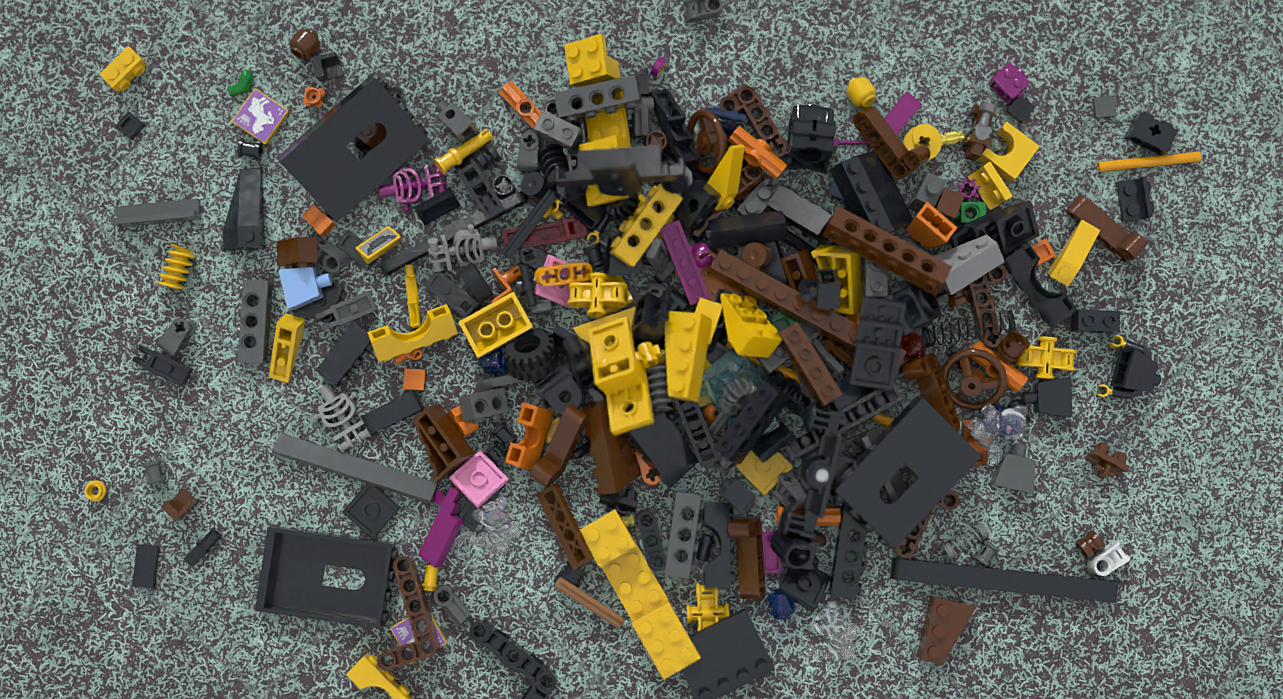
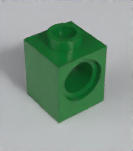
M962 202L954 219L957 220V225H964L986 215V202ZM966 209H969L973 212L972 219L966 217Z

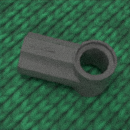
M642 96L643 103L638 104V107L628 110L632 114L633 137H647L651 132V114L654 110V100L651 96Z
M441 585L437 588L434 600L436 604L442 607L456 626L471 615L454 593L452 587ZM442 590L447 591L450 598L448 600L440 599L439 592Z

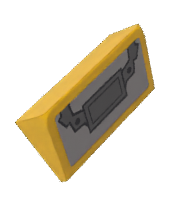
M387 226L357 246L355 250L368 265L401 243V236L390 226Z

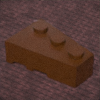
M440 404L426 407L413 419L421 444H424L429 457L426 458L428 463L432 464L435 482L450 477L476 454Z

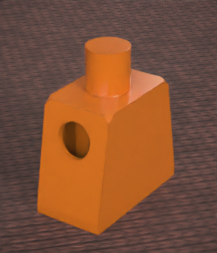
M926 202L906 230L911 234L913 241H918L929 249L946 243L957 227L931 204Z

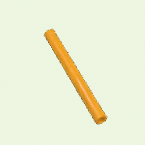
M1200 152L1102 161L1097 162V171L1105 172L1200 162L1202 156Z

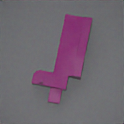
M454 486L450 487L447 494L440 490L435 491L433 501L440 506V510L418 553L419 557L433 567H442L464 522L463 519L455 516L460 505L456 501L461 491Z

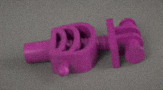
M427 164L424 165L426 179L421 180L415 170L412 168L401 169L400 166L397 172L392 173L393 183L379 186V193L381 198L396 195L397 202L404 204L403 211L408 212V204H416L421 200L423 188L428 187L430 198L435 196L434 188H438L439 193L446 190L448 184L443 182L442 179L446 177V174L443 175L435 164L432 165L435 174H431L430 167ZM407 174H413L416 177V181H411ZM401 176H405L407 182L404 183ZM438 179V183H433L432 180ZM418 189L417 195L413 198L414 190Z

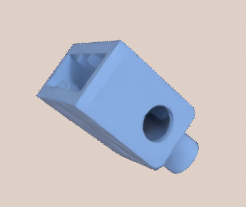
M313 267L278 270L287 308L290 310H296L323 298L322 288L332 285L329 273L318 276L317 269Z

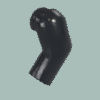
M587 441L575 449L570 460L580 459L588 454L590 442Z

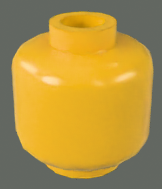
M855 77L847 84L846 96L855 107L867 108L876 100L877 91L867 78Z

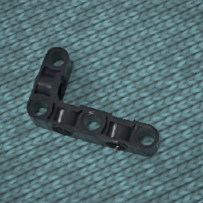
M665 334L661 339H657L652 343L653 346L658 345L660 352L662 349L666 351ZM578 335L568 336L563 341V349L571 373L581 389L587 390L597 386L595 384L592 356L590 357L587 348ZM633 336L634 351L637 352L638 346L646 341Z
M477 620L474 622L469 632L471 638L482 647L485 646L497 655V658L512 670L520 672L531 680V685L521 699H548L556 686L557 674L539 658L487 621ZM475 626H483L485 634L478 635L475 632ZM511 650L517 651L519 658L517 660L510 659L508 652ZM545 675L551 676L553 683L550 685L544 684L542 677Z

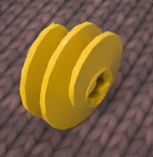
M920 124L910 129L903 139V144L908 151L919 145L920 141H925V146L930 150L928 161L937 156L942 146V138L939 131L929 124Z

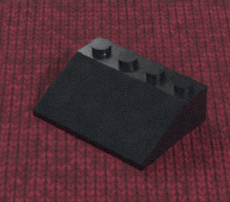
M874 151L849 158L829 170L850 213L888 233L902 229L912 222L913 217L891 173Z
M745 608L690 635L689 638L701 658L681 669L695 699H717L775 670Z

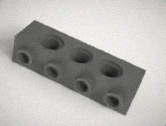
M636 75L554 93L558 117L569 123L578 121L577 118L585 117L586 119L595 118L598 116V113L602 112L613 114L618 112L620 108L626 107L627 110L635 109L638 107V104L643 103L639 80ZM619 91H623V98L621 100H615V94ZM603 96V102L595 105L596 97ZM582 100V108L576 110L574 107L575 103Z
M243 279V284L240 285L239 294L242 297V302L238 307L240 326L237 327L239 346L235 350V357L238 359V363L268 365L273 282ZM257 296L259 299V303L257 306L253 307L251 305V300L253 297ZM256 317L257 325L252 328L250 326V320L251 318ZM252 337H254L256 339V345L253 348H250L248 342Z
M676 491L666 565L664 568L665 576L689 579L690 574H694L695 562H692L693 553L697 554L698 541H695L696 532L700 533L701 520H698L699 512H703L704 500L701 499L700 494ZM686 508L693 510V517L689 520L682 518V511ZM687 529L690 531V538L688 540H681L679 538L681 530ZM679 550L687 552V558L684 561H678L675 557Z

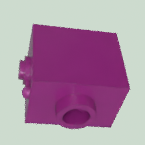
M1009 62L1006 66H1003V69L997 70L994 73V77L989 82V85L1009 104L1015 98H1020L1023 95L1022 93L1027 89L1030 81L1025 77V73L1020 68H1016Z

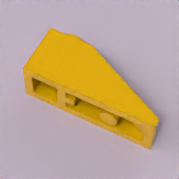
M742 144L730 146L707 182L721 194L718 205L715 208L716 211L729 209L734 204V198L739 189L745 148Z
M1081 219L1047 273L1057 281L1069 286L1080 270L1100 230Z
M285 313L276 323L269 378L289 383L303 337L304 318Z

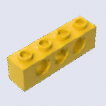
M662 184L654 185L647 194L649 199L646 203L642 202L635 211L637 213L636 217L633 220H628L623 227L625 230L621 237L617 236L611 244L613 249L610 253L629 267L635 266L683 199L677 194L667 192L662 187ZM654 202H658L661 205L659 213L654 212L652 209ZM643 218L649 222L647 230H643L640 227V221ZM630 235L637 239L635 247H631L628 244Z

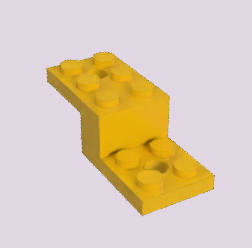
M626 316L588 329L595 384L606 394L611 432L617 435L654 423L646 368L635 356L631 325L628 317ZM616 339L612 346L607 347L610 340ZM634 404L633 410L626 413L627 407Z

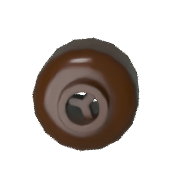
M299 29L289 43L291 53L300 60L311 59L321 45L318 34L312 29Z

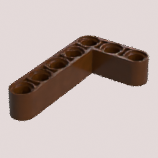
M408 556L396 558L393 569L415 641L380 653L377 658V664L379 668L385 671L433 656L440 649V642L414 559ZM403 560H407L409 563V568L405 572L400 568ZM409 580L415 583V589L412 592L406 588ZM415 600L421 603V609L418 612H415L412 608ZM422 620L427 623V630L425 632H421L418 628V624ZM426 641L432 642L434 646L431 653L427 652L424 648ZM406 648H411L413 651L411 659H407L404 655ZM387 654L393 658L391 666L386 665L384 662Z

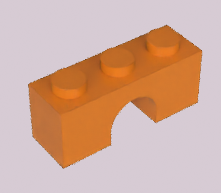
M523 402L517 422L524 425L525 435L521 442L510 443L505 463L532 470L533 466L540 459L554 411Z

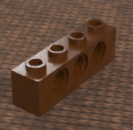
M796 322L779 332V336L782 338L781 346L819 408L821 409L842 395L840 389L799 323Z

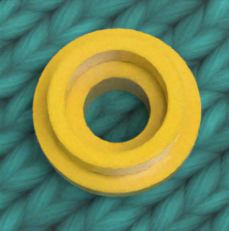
M98 480L89 482L84 490L85 496L91 501L103 499L106 495L105 484ZM94 487H97L99 489V493L97 495L93 493Z

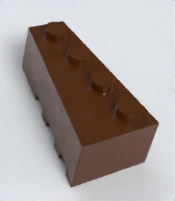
M607 399L594 401L581 409V411L589 415L585 425L586 437H590L589 452L590 456L594 457L596 468L593 469L594 477H598L599 482L597 492L598 495L617 493L638 478L641 472L625 432L617 435L611 432Z

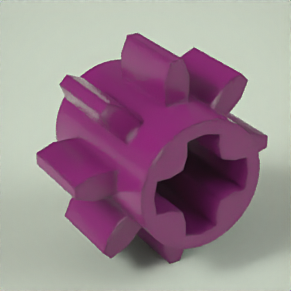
M964 178L962 185L956 184L960 188V191L957 192L965 195L964 199L968 200V202H972L973 197L979 198V195L975 192L980 190L981 187H975V179L967 182V179ZM965 186L973 189L971 195L967 196L966 193H962L965 190Z

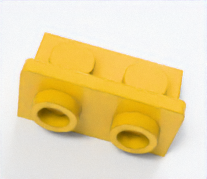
M127 46L99 75L113 90L119 93L120 91H125L130 86V81L135 76L138 77L143 74L147 63L131 47Z
M988 162L968 176L970 182L975 179V187H981L976 192L982 201L986 202L988 210L994 209L1013 196L991 162Z

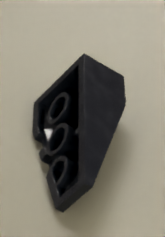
M261 167L240 169L223 228L224 251L265 249Z

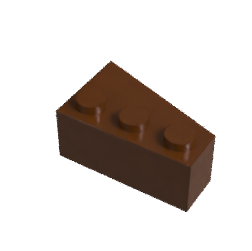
M930 595L917 657L924 661L942 665L976 607L971 604Z

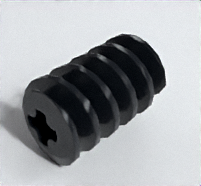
M550 144L540 151L539 161L541 162L547 186L557 190L555 182L556 166L559 165L564 173L570 170L563 147L557 144Z

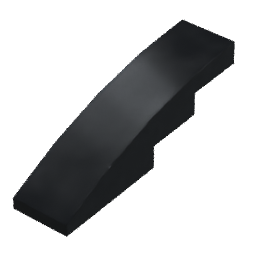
M668 89L651 91L650 96L654 100L656 117L678 163L680 164V158H683L685 166L699 164L701 158L691 144L694 137L684 124L687 117Z
M471 154L462 159L460 165L454 166L488 221L506 210Z

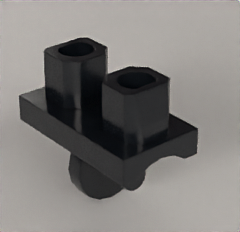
M626 489L624 497L617 496L616 493L603 494L600 496L599 503L607 505L606 512L616 509L619 515L626 516L627 511L633 513L636 511L638 501H636L637 491Z

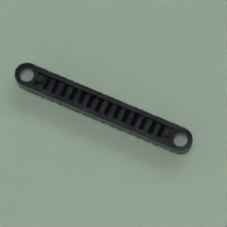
M519 191L500 200L506 210L488 221L482 211L479 212L475 209L473 216L468 213L467 219L460 217L459 223L452 221V227L445 225L444 231L437 229V234L435 235L431 232L430 238H438V245H442L440 235H445L447 244L453 242L454 236L458 231L468 230L469 224H473L474 229H478L527 203L530 198L523 191ZM424 236L421 243L416 240L415 246L408 244V250L401 248L400 254L380 264L379 267L383 275H390L405 267V265H409L428 255V249L430 248L427 242L428 239Z

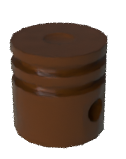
M750 243L744 248L742 258L746 264L754 268H765L772 262L773 252L766 244Z
M1010 330L1000 344L994 348V353L1005 364L1014 365L1030 347V344L1021 333L1017 331L1011 332Z

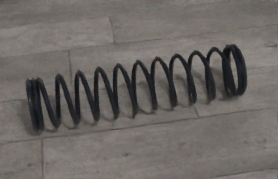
M1007 311L1008 331L1004 325L1001 312H999L1000 333L996 328L993 314H990L992 323L991 334L988 331L984 315H982L983 336L979 331L976 317H974L975 337L971 334L966 318V339L962 334L959 320H957L958 340H956L953 334L951 322L949 321L950 342H948L945 336L943 324L941 323V344L937 338L934 325H932L934 333L933 345L931 344L928 328L922 326L921 333L924 346L926 348L934 347L936 341L942 346L944 339L950 344L952 337L958 343L960 336L963 340L967 341L969 334L972 339H976L977 332L980 337L984 338L985 329L989 336L993 335L994 329L1000 335L1002 333V326L1006 333H1009L1010 330L1015 332L1016 323L1013 311Z

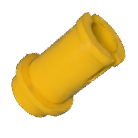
M425 565L424 583H422V586H424L423 590L436 591L439 567Z

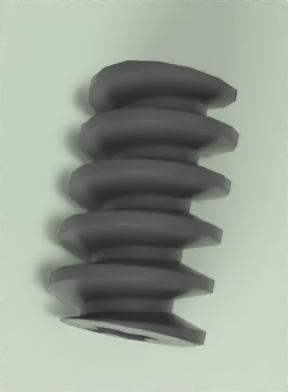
M654 366L646 369V374L649 376L647 377L648 384H651L648 385L652 410L656 412L674 410L673 407L667 406L668 403L673 402V399L667 398V366Z

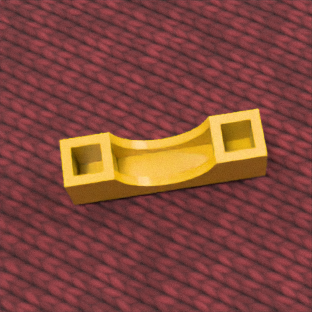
M447 304L428 310L422 326L413 332L399 333L392 330L388 325L368 332L378 362L391 360L395 356L408 354L414 349L430 346L434 342L442 339L446 340L458 334Z
M368 653L364 655L346 674L360 689L377 686L386 690L392 699H413L409 695L410 690L403 684L399 685L394 680L396 677L390 670L385 671L379 668L377 657L373 654L371 656Z

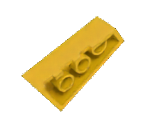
M668 311L669 319L664 326L668 396L681 401L698 402L712 319L699 313Z

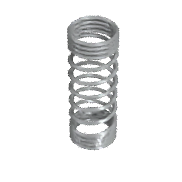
M979 523L974 526V530L969 529V533L965 531V536L960 534V539L955 537V542L950 540V545L948 543H946L945 545L943 544L942 549L946 550V556L949 559H953L957 556V553L951 547V542H953L959 549L960 553H962L961 549L957 545L956 539L963 545L965 550H967L966 546L962 542L961 536L968 542L969 546L972 547L970 542L966 539V533L972 538L973 542L977 544L972 535H970L971 530L976 534L980 541H982L981 538L984 540L988 538L989 533L985 526L982 523Z

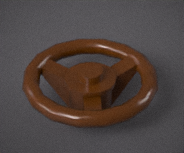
M701 109L697 110L690 117L687 128L694 137V128L699 120L701 131L697 135L698 148L696 152L700 158L712 152L717 157L711 167H706L701 161L699 164L694 165V167L704 175H712L725 156L728 141L727 135L723 131L721 122L716 115L709 110Z
M975 348L960 350L950 356L942 366V372L953 403L960 408L972 411L987 409L996 404L1005 393L1008 382L1006 370L997 357L985 350ZM968 357H980L992 363L997 370L999 379L986 378L985 373L981 369L972 367ZM960 360L963 372L961 375V388L954 394L950 389L948 376L952 366ZM997 388L992 397L983 402L971 403L963 401L968 396H977L981 391Z

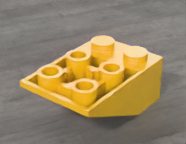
M722 293L720 297L728 340L738 355L769 358L782 341V338L777 333V329L767 319V315L761 311L756 300L751 296Z

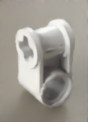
M1115 540L1092 556L1087 562V568L1093 574L1106 576L1118 567L1126 564L1130 557L1119 546V540ZM1099 561L1102 562V569L1100 571L1097 570V563Z

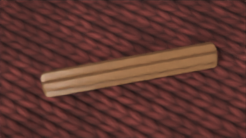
M559 578L555 583L556 589L616 628H620L624 623V619L620 615L565 579Z

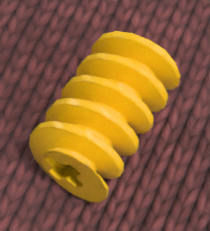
M171 244L175 248V250L168 251L172 258L165 259L169 266H162V269L167 273L159 274V277L164 281L156 283L176 290L183 289L184 286L179 282L187 280L182 274H189L190 271L185 266H192L193 263L188 258H195V255L188 249Z

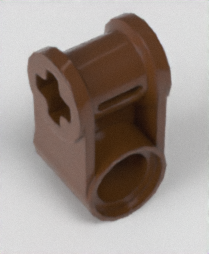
M748 164L741 169L739 189L734 198L736 201L744 198L760 184L763 173L762 168ZM753 174V175H755L756 177H755V178H752V177H750V176H748V175Z

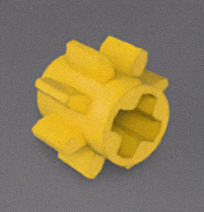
M651 342L640 344L637 348L638 351L635 352V356L645 368L657 366L659 363L658 359L662 358L658 345L653 346Z

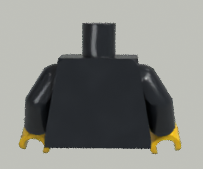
M586 192L583 196L574 200L565 199L558 193V197L554 201L557 207L552 213L559 210V204L562 202V208L591 231L593 228L595 229L594 232L587 234L586 240L588 241L591 235H595L596 241L593 245L599 242L598 235L603 233L611 220V216L606 212L604 204L593 207L588 206Z
M1114 335L1113 338L1117 339L1119 344L1109 343L1110 347L1117 349L1121 346L1124 348H1120L1110 386L1113 389L1107 385L1100 384L1098 386L1104 387L1105 393L1097 395L1105 397L1109 394L1115 398L1131 399L1140 396L1143 391H1151L1152 386H1158L1161 383V376L1156 374L1158 364L1152 360V356L1146 347L1129 340L1125 342L1122 336Z

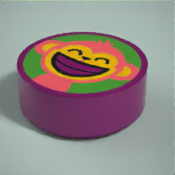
M659 57L651 68V75L658 79L666 68L668 61Z

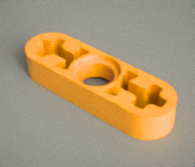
M586 262L544 266L536 270L534 278L536 283L542 286L582 282L589 280V274L593 273V269ZM566 268L568 276L562 280L560 278V271ZM585 268V272L582 274L574 273V270L579 271ZM545 273L553 274V277H547L545 280L542 279Z

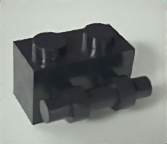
M815 269V280L802 279L798 286L802 300L809 302L812 297H815L817 308L825 311L833 310V308L839 309L840 281L837 269Z
M648 291L636 302L631 327L632 334L651 343L663 337L665 334L664 326L669 319L668 308L671 306L672 301L669 291H663L660 297Z

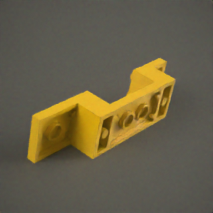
M598 34L564 45L570 85L579 88L621 78L618 61L607 56L604 35ZM623 91L615 94V100L623 98ZM603 96L596 97L595 105L603 102ZM620 108L618 112L613 114L602 112L598 113V116L595 118L586 119L589 142L580 144L579 150L631 147L625 108ZM596 185L588 186L586 190L587 205L590 207L629 198V196L602 194Z
M616 509L580 529L598 566L602 567L662 678L666 679L700 659L701 657L682 626L676 611Z

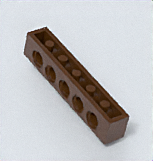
M839 206L823 234L824 237L935 296L943 286L953 267Z

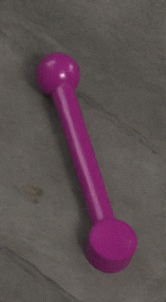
M836 138L834 139V147L857 144L870 146L866 140L839 141Z

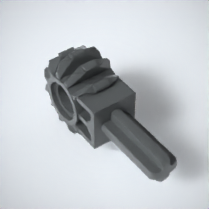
M741 376L739 379L734 378L731 383H727V387L722 389L723 394L718 401L722 410L709 427V431L714 435L720 433L731 416L737 417L757 391V386L749 377L744 378Z

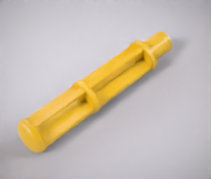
M405 265L406 274L404 278L410 327L416 329L422 326L416 274L414 273L413 265Z

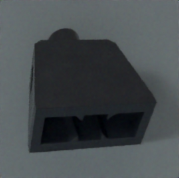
M608 235L603 273L607 275L639 274L642 271V265L652 266L646 257V253H643L634 267L627 266L610 253L613 249L611 244L617 236ZM628 239L629 246L635 247L637 242Z
M1071 377L1033 383V392H1022L1021 400L1023 404H1033L1034 413L1072 417Z

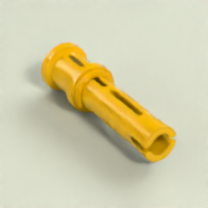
M485 129L456 149L450 148L447 154L440 158H435L434 163L438 170L445 175L447 170L455 165H460L462 159L492 141L493 136L488 129Z

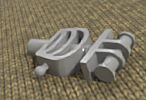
M473 224L468 225V230H460L455 234L453 247L448 248L445 235H440L442 245H438V238H430L427 241L430 245L428 252L432 255L430 262L433 263L434 272L443 270L441 262H445L447 270H452L450 256L456 255L461 265L467 266L472 262L478 269L480 268V262L484 261L483 251L498 247L495 236L481 238L478 230L474 229ZM465 253L466 258L460 256L459 254Z
M330 383L318 389L326 403L318 407L319 414H314L313 419L318 420L321 418L323 424L328 427L342 426L344 431L332 437L334 441L345 437L346 441L337 444L342 453L350 447L353 449L355 442L358 441L361 444L365 438L372 436L367 427L361 432L357 431L358 428L365 425L363 420L353 426L349 422L357 412V406L352 400L358 396L357 392H352L350 396L347 393H341L337 396ZM351 407V412H350V414L346 417L345 412H347V411L349 410V408ZM330 411L334 412V414L332 415H326L325 413ZM336 417L339 420L338 423H330L328 419ZM353 432L355 436L353 439H351L349 433Z

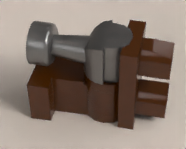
M981 102L980 105L974 104L971 107L969 115L974 116L971 130L967 132L966 139L962 143V147H966L963 158L976 161L977 157L980 158L982 156L983 150L990 146L991 140L987 138L992 134L990 125L997 108L995 104Z

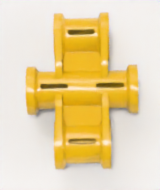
M595 272L589 274L591 283L573 282L568 284L570 300L567 301V306L571 308H590L587 311V315L590 317H605L606 311L604 307L623 308L627 306L625 291L628 289V285L623 282H605L608 279V275L605 273Z
M1040 336L1038 337L1040 347L1030 345L1026 352L1018 359V362L1015 363V366L1038 368L1035 378L1053 380V369L1076 371L1074 357L1077 354V350L1054 348L1057 338Z
M696 583L697 606L691 607L686 605L687 624H690L691 621H698L697 630L700 631L718 622V620L728 617L729 605L725 603L718 606V590L704 589V585Z

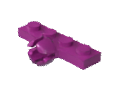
M679 220L664 225L660 231L689 304L693 305L699 302L700 298H710L701 276V270L712 265L713 259L710 254L699 258V255L709 251L708 246L702 242L696 245H689Z

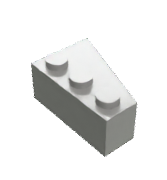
M987 235L934 256L953 266L942 286L951 295L1005 262L997 242Z

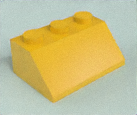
M514 292L459 321L477 358L486 355L533 328Z

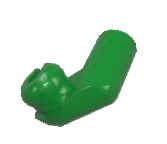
M242 71L238 84L227 87L230 96L242 94L250 90L254 79L251 71Z

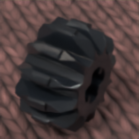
M634 194L630 195L629 198L605 203L606 212L615 220L620 222L622 220L628 221L629 216H634V212L638 208L637 205L641 202L638 198L639 195Z

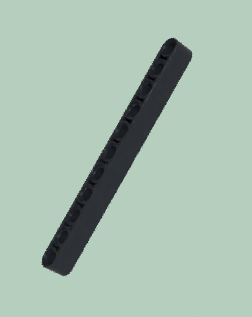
M892 557L890 579L1117 603L1118 581L1085 579L1076 576L1066 577L1057 574L1021 572L1010 569L1001 570L1000 568L991 567L982 568L972 565L962 566L953 563L943 564L935 561L897 559V557Z

